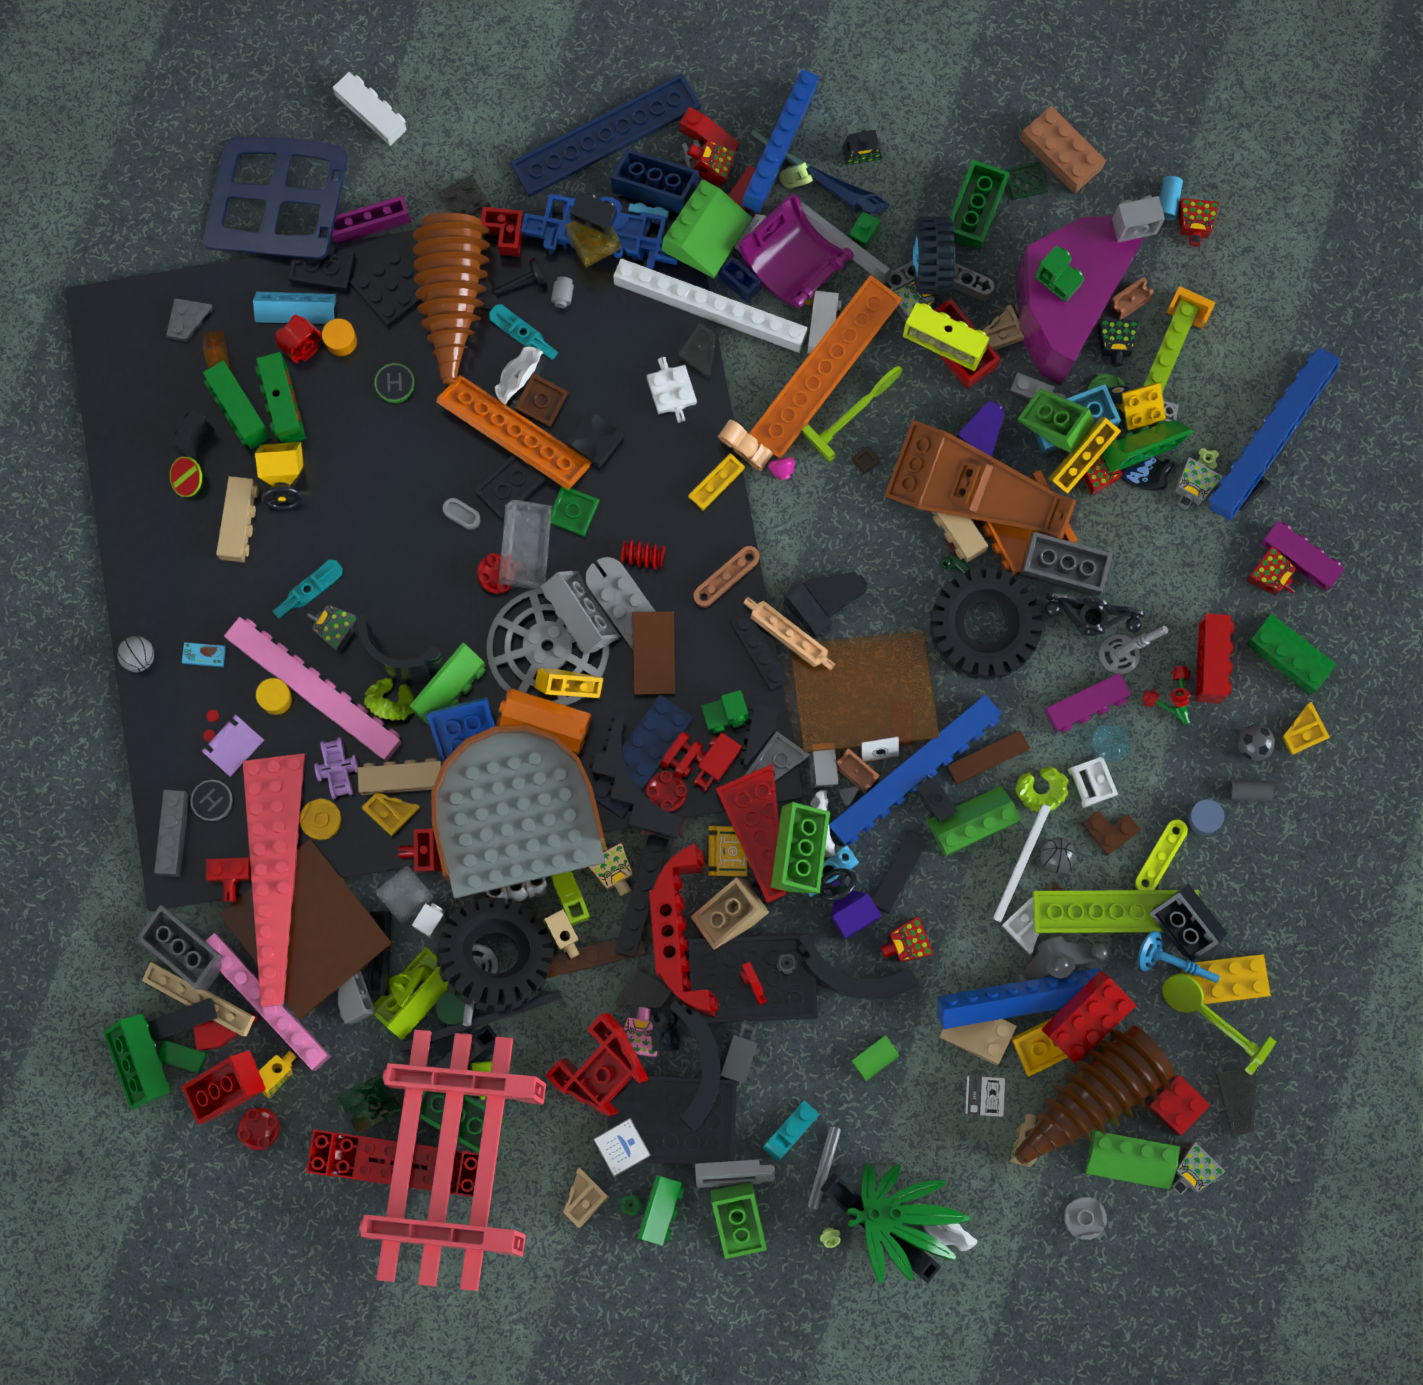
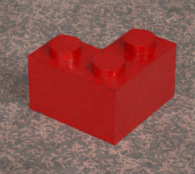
M483 207L482 225L489 229V232L485 235L499 236L498 249L500 255L519 257L522 241L521 227L524 219L523 211Z

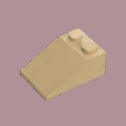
M736 877L696 911L691 918L710 946L716 949L754 926L769 911L748 881Z
M999 1019L943 1029L939 1038L994 1065H999L1017 1026Z

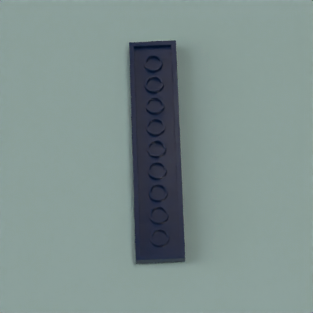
M681 73L511 161L510 165L528 197H531L683 118L689 107L699 110L701 105Z

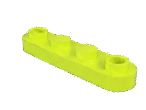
M1173 820L1168 823L1135 879L1137 890H1154L1187 835L1188 828L1183 821ZM1174 827L1179 829V834L1173 833ZM1142 880L1148 881V887L1142 886Z

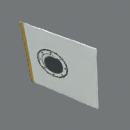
M899 737L862 742V760L864 762L899 757Z

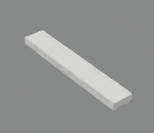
M1045 804L1041 806L994 914V920L1001 922L1051 809V807Z

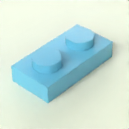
M630 203L629 214L640 216L641 212L665 216L668 226L669 211H666V209L662 207L651 208L642 203ZM652 219L651 223L661 224V221Z

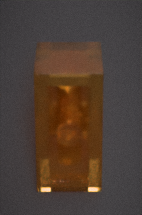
M224 330L204 333L203 352L208 369L223 360L229 368V354Z

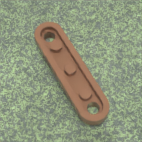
M746 546L695 590V603L700 607H708L758 564L760 557L758 550L752 546ZM751 555L753 559L748 561L745 557ZM704 594L708 598L707 600H701L700 596Z

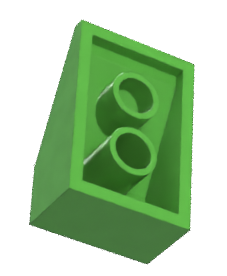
M1039 388L1017 419L1056 447L1072 454L1095 423L1090 409Z
M748 1182L711 1190L712 1206L725 1259L767 1250L753 1183Z

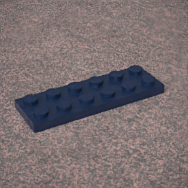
M662 695L657 697L622 746L627 769L641 791H643L660 767V762L675 740L687 729L693 720L691 715ZM600 777L592 788L595 800L623 819L631 806L611 801L610 795L607 793L610 782L614 783L615 780Z

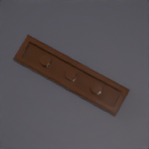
M1020 730L948 765L947 769L955 784L958 785L1030 748Z

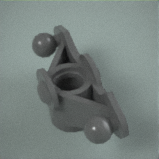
M1063 936L1054 937L1037 946L1038 954L1019 975L1014 977L1012 983L1049 976L1063 979L1082 967L1088 970L1101 968L1109 960V951L1101 944L1088 946L1066 942Z

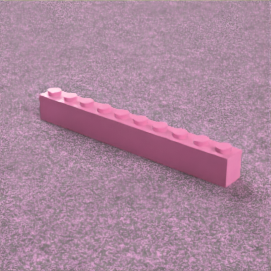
M241 617L237 619L224 635L229 642L276 678L282 680L294 692L385 762H388L402 744L400 739H398L400 735L391 728L389 731L383 727L384 723L376 716L371 718L367 715L368 710L362 705L358 704L355 706L351 703L352 698L343 691L340 694L334 690L336 686L328 679L325 682L319 678L320 673L312 667L309 669L304 667L302 659L296 655L291 657L287 653L288 649L281 643L277 645L271 641L272 637L264 630L261 633L256 630L257 625L250 619L243 620Z

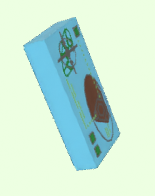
M184 642L182 663L224 667L226 647Z

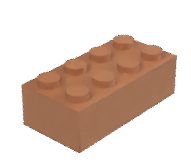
M1052 106L1023 130L1020 138L1074 194L1103 169L1106 162Z

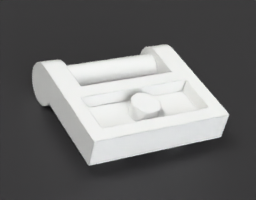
M1103 756L1068 769L1069 775H1072L1082 799L1081 805L1083 808L1118 795ZM1085 770L1095 794L1092 798L1088 795L1080 775L1081 771Z

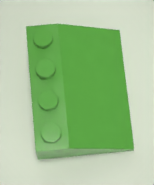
M702 179L663 238L662 251L715 278L748 227L752 217L720 188Z

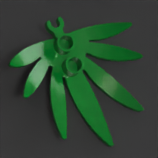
M868 1163L866 1165L861 1180V1198L864 1211H859L856 1208L848 1209L847 1215L852 1214L856 1217V1220L848 1221V1226L854 1227L859 1223H864L867 1250L879 1284H882L885 1274V1258L881 1243L899 1271L909 1281L913 1279L909 1260L901 1246L890 1236V1233L928 1253L951 1261L955 1260V1254L936 1238L920 1230L902 1225L939 1226L969 1222V1216L942 1206L929 1204L900 1205L940 1189L946 1185V1181L920 1182L886 1198V1195L898 1179L901 1165L893 1166L884 1175L876 1192L874 1191L876 1186L874 1169L871 1164Z

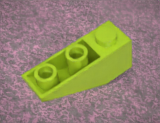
M572 871L551 876L562 909L570 924L575 926L588 921L590 916Z

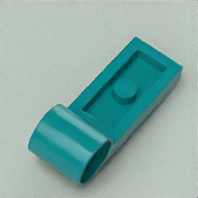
M804 1100L762 1148L779 1162L820 1114Z

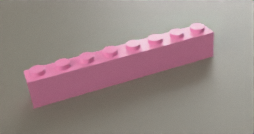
M214 933L205 941L221 955V973L311 1070L316 1071L331 1057L284 1005L261 1006L259 978L219 935Z

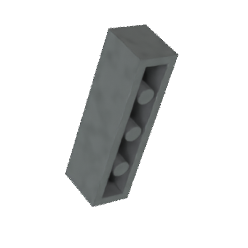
M164 790L154 872L159 876L181 877L190 796L185 791Z

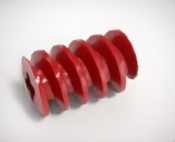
M630 539L628 544L624 541L621 563L624 564L628 559L629 564L633 565L636 560L638 567L644 562L645 568H649L652 563L653 570H657L659 565L662 567L665 545L658 550L657 544H654L652 549H650L649 542H646L645 546L642 547L640 540L636 546L633 543V539Z

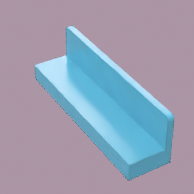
M256 292L253 299L255 322L289 323L290 318L295 314L305 317L311 324H327L335 319L336 294Z

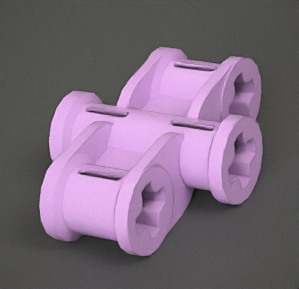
M341 737L326 743L321 741L320 745L325 764H314L318 782L322 781L323 778H328L332 799H336L337 796L344 794L353 795V786L349 772L355 771L358 773L359 765L356 755L346 759Z

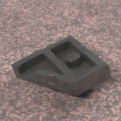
M174 299L166 334L167 338L188 342L194 331L201 326L202 320L206 315L213 311V305Z

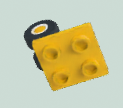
M1159 382L1130 390L1127 386H1115L1108 389L1121 420L1125 419L1126 427L1129 431L1166 419L1162 388Z

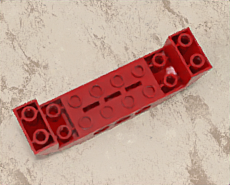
M692 844L682 849L668 861L657 877L653 890H649L656 974L662 981H665L666 985L684 1004L701 1014L716 1017L715 1011L719 1010L718 999L715 998V995L709 989L692 991L691 980H688L687 972H690L689 959H686L685 951H688L687 938H684L683 931L686 930V920L681 913V910H684L685 907L684 899L679 891L683 889L682 878L679 875L703 873L702 866L706 865L702 850L698 849L696 844ZM668 911H672L670 915L665 916ZM674 931L671 936L667 937L669 932ZM672 952H675V955L669 958V955Z
M313 1129L306 1173L391 1185L397 1141ZM415 1144L409 1188L432 1191L438 1147ZM456 1150L450 1194L473 1197L479 1153Z

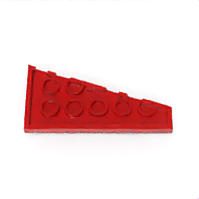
M773 764L716 788L717 794L767 903L786 895V891L771 888L779 832Z

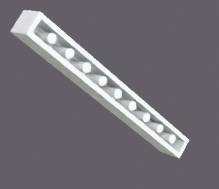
M620 259L613 276L614 285L800 353L807 336L808 327L624 259Z

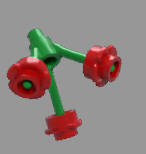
M1187 666L1175 667V671H1171L1173 680H1179L1180 688L1170 693L1171 701L1174 704L1173 707L1158 700L1159 693L1154 691V688L1151 691L1147 689L1141 699L1144 701L1143 706L1147 705L1152 708L1156 703L1170 711L1173 715H1176L1178 719H1181L1183 725L1189 724L1191 721L1188 717L1189 712L1186 705L1189 703L1191 694L1188 690L1184 689V680L1190 679L1191 670H1187Z

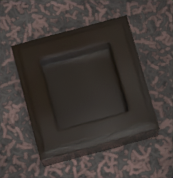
M868 446L852 457V461L864 475L880 463Z

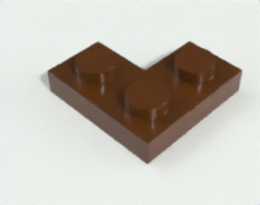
M1098 810L1082 823L1107 856L1140 831V828L1128 814L1111 826Z

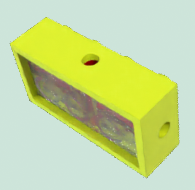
M917 302L906 321L903 337L973 371L976 370L983 357L990 338L981 330L975 331L969 328L966 323L952 320L946 313H938L932 310L929 305Z

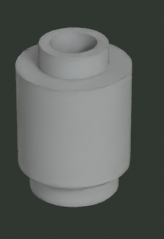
M557 277V281L554 282L551 302L556 307L566 308V306L571 304L574 288L572 279Z

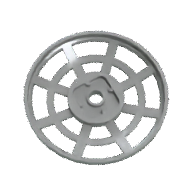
M542 588L518 595L500 610L489 630L487 657L494 678L506 693L508 689L512 688L503 680L496 667L505 662H508L514 674L522 680L518 691L526 693L530 685L535 687L536 680L533 678L538 668L558 669L567 661L577 666L573 672L581 673L584 670L592 676L602 677L608 663L609 645L603 647L601 663L598 669L587 663L590 653L584 654L583 652L582 659L571 654L572 643L576 642V640L563 627L565 623L562 618L559 617L556 622L544 620L542 611H555V608L552 604L540 605L537 594H542L544 591ZM530 597L531 608L522 612L513 622L503 618L504 614L514 604ZM534 613L537 624L533 625L529 630L518 625L525 617ZM500 625L508 629L505 638V654L493 657V638L497 626ZM513 633L524 637L523 648L511 651ZM545 641L553 643V648L550 651L542 649V644ZM526 657L527 661L531 664L526 675L517 667L514 659ZM557 695L558 700L552 702L567 706L583 697Z

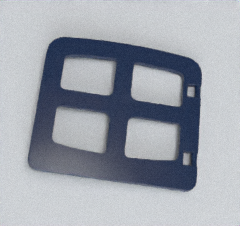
M236 137L230 140L225 145L221 157L203 236L204 246L208 249L309 259L325 258L329 251L331 233L334 228L343 187V178L348 164V156L345 150L334 144L291 138ZM277 154L271 183L268 185L234 183L233 179L240 155ZM293 156L315 158L330 162L327 182L323 190L287 187L286 182ZM335 171H340L338 181L333 180ZM229 198L266 201L262 226L258 233L235 230L223 226ZM284 203L320 205L321 209L316 231L312 235H277L275 231L280 209ZM322 228L327 229L325 238H320Z

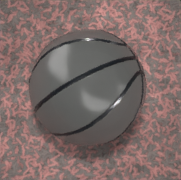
M1062 837L1047 840L1040 850L1042 865L1048 871L1056 874L1069 871L1074 866L1077 858L1076 849L1073 844Z

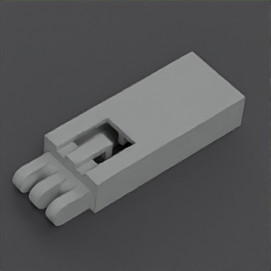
M759 1160L695 1164L697 1188L734 1186L748 1182L760 1184L775 1180V1167L773 1165H759Z

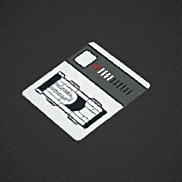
M967 1076L965 1113L1003 1117L1005 1079Z

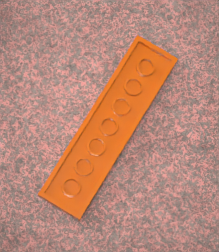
M461 375L457 377L454 384H450L437 397L436 402L567 490L577 482L592 463Z

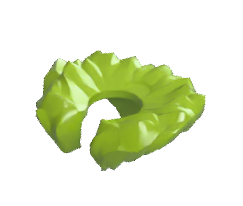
M384 678L371 685L364 693V706L369 708L371 713L378 715L380 719L389 718L391 721L395 719H402L404 721L408 715L413 714L410 705L415 700V695L407 684L399 687V700L397 703L383 698V695L390 692L393 687L392 678Z
M1047 766L1040 770L1041 778L1043 777L1049 783V791L1046 794H1038L1034 791V777L1030 772L1022 774L1018 779L1015 790L1020 801L1023 802L1026 808L1029 807L1031 811L1039 812L1044 804L1051 807L1050 811L1055 810L1057 806H1060L1061 802L1065 801V797L1068 796V779L1052 766Z

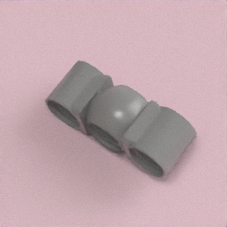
M544 877L489 890L486 893L490 904L494 903L495 897L505 898V903L509 904V900L520 902L525 900L528 895L530 898L534 896L541 897L547 892L548 885ZM516 887H521L519 890H513ZM496 892H501L499 895H493Z

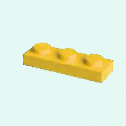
M730 453L688 495V498L704 511L745 469V466Z

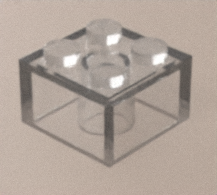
M407 864L375 890L378 897L401 924L434 898L432 893Z

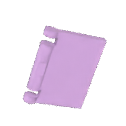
M236 714L233 719L238 724L234 726L231 722H228L208 743L214 750L211 753L205 748L202 750L206 756L230 777L240 768L243 761H246L265 741Z

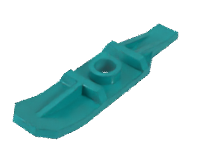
M495 305L489 312L490 321L523 346L539 349L551 360L558 354L555 349L544 342L540 332L516 316L504 305ZM522 329L527 330V334L521 335L520 331Z
M328 560L318 570L289 592L287 599L274 609L273 613L280 619L293 608L304 607L342 576L343 568L337 560ZM305 586H310V587H311V591L308 592V593H305V592H304V587H305Z

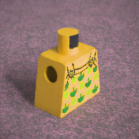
M288 1051L282 1058L275 1055L259 1070L266 1090L262 1093L268 1099L293 1074L290 1067L298 1058L291 1051ZM275 1069H282L280 1073H274Z

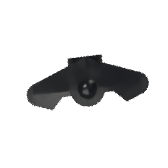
M1046 594V599L1050 601L1045 606L1046 614L1050 617H1056L1060 614L1062 608L1077 630L1085 636L1105 635V629L1127 617H1131L1126 621L1127 630L1131 633H1136L1142 627L1139 618L1145 617L1144 611L1127 606L1110 605V603L1099 598L1079 599L1066 594ZM1073 608L1079 609L1080 612L1077 613ZM1085 614H1095L1099 619V624H1088L1085 620ZM1108 615H1115V616H1117V617H1115V618H1113V619L1107 621V620H1108Z

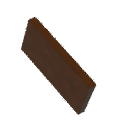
M632 612L633 694H675L674 612Z

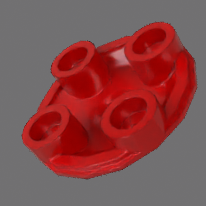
M489 554L478 564V581L488 592L495 594L504 593L515 582L516 565L503 555Z
M669 771L656 774L647 784V798L668 812L677 810L686 800L687 787L684 781Z
M265 1108L249 1109L240 1120L238 1128V1138L245 1146L253 1150L269 1148L275 1143L280 1133L279 1119L275 1113Z

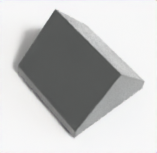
M857 787L839 790L844 805L851 807L861 790Z

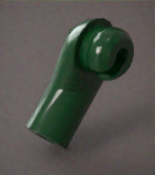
M946 556L940 561V565L944 569H957L960 573L964 572V574L968 573L970 569L958 556Z

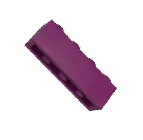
M403 195L336 215L334 228L331 233L334 242H347L411 223Z
M1277 521L1260 543L1267 550L1272 546L1275 547L1296 568V571L1325 592L1332 587L1345 569L1338 560L1329 558L1320 547L1311 545L1306 537L1301 534L1297 535L1284 522Z
M1118 673L1046 708L1044 713L1054 732L1061 731L1063 734L1073 729L1072 725L1078 722L1082 725L1090 721V716L1096 713L1098 716L1109 712V707L1116 705V707L1124 705L1128 702L1127 699L1131 693L1121 674Z

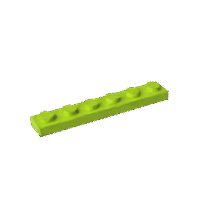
M1182 299L1179 301L1143 386L1159 382L1163 393L1199 306Z

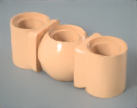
M729 420L718 435V438L723 443L733 447V450L739 456L743 457L748 464L759 471L764 469L773 455L767 447L758 443L755 437L747 433L740 424L733 420Z

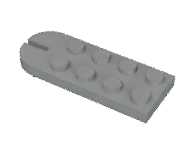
M611 557L598 559L596 561L597 565L603 569L607 576L604 578L593 563L586 572V585L633 651L632 612L656 611L618 560Z

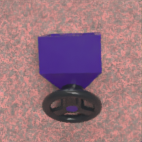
M838 868L826 873L821 878L820 893L818 895L824 900L834 901L830 920L843 941L877 921L881 917V913L868 893L853 891L857 883L855 873L850 869ZM839 875L837 879L826 883L830 878ZM847 876L851 879L848 887L844 882ZM829 889H830L831 892H832V895L826 894V893L824 892V890H829Z

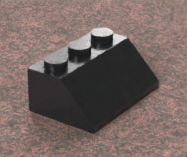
M1189 883L1150 912V915L1186 961H1193L1220 943L1228 934Z

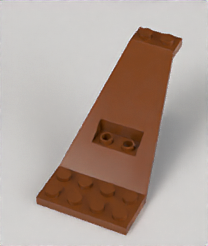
M915 420L911 422L885 493V497L920 510L1044 532L1063 539L1077 500L1054 492L958 437Z

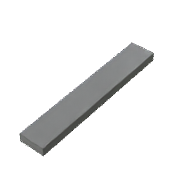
M800 202L808 221L822 237L841 249L849 248L854 253L852 260L883 284L889 281L890 268L806 204Z

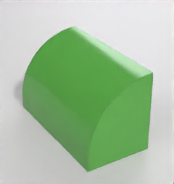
M885 1035L853 1059L851 1063L867 1082L896 1060L899 1054Z

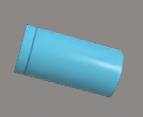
M1166 176L1163 178L1160 203L1165 220L1168 221L1175 220L1178 213L1183 180L1176 176Z

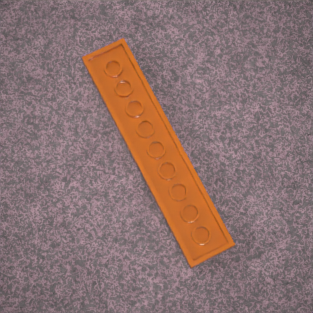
M870 275L749 434L755 437L758 443L767 447L778 459H781L802 432V429L812 419L897 308L902 298Z

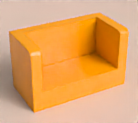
M1179 286L1166 313L1173 316L1181 299L1199 306L1192 325L1203 329L1216 302Z

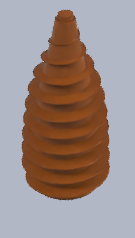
M461 213L427 215L422 218V227L413 232V238L419 242L413 247L414 254L419 257L414 261L413 266L420 272L414 277V281L421 286L415 295L424 302L418 306V311L422 315L427 316L421 322V325L431 331V334L427 336V340L434 344L435 350L433 354L437 357L438 369L440 370V378L443 384H454L455 380H457L463 351L465 348H468L465 345L467 337L475 334L474 331L469 329L471 322L481 319L473 314L474 308L484 305L482 301L476 299L478 293L487 290L486 287L478 284V281L488 276L487 272L480 269V265L489 262L488 257L481 255L482 250L490 247L488 242L482 240V235L487 234L489 229L482 225V221L479 218Z

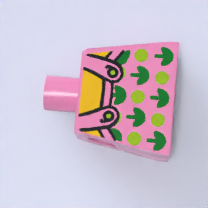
M639 1007L637 1019L628 1018L624 1030L637 1055L657 1058V1051H653L650 1030H653V1025L649 1021L651 1009Z

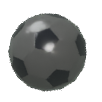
M1262 725L1248 726L1241 732L1238 738V748L1241 754L1251 761L1265 760L1273 753L1276 745L1273 733Z

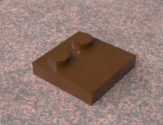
M533 373L514 410L550 428L568 395V391Z

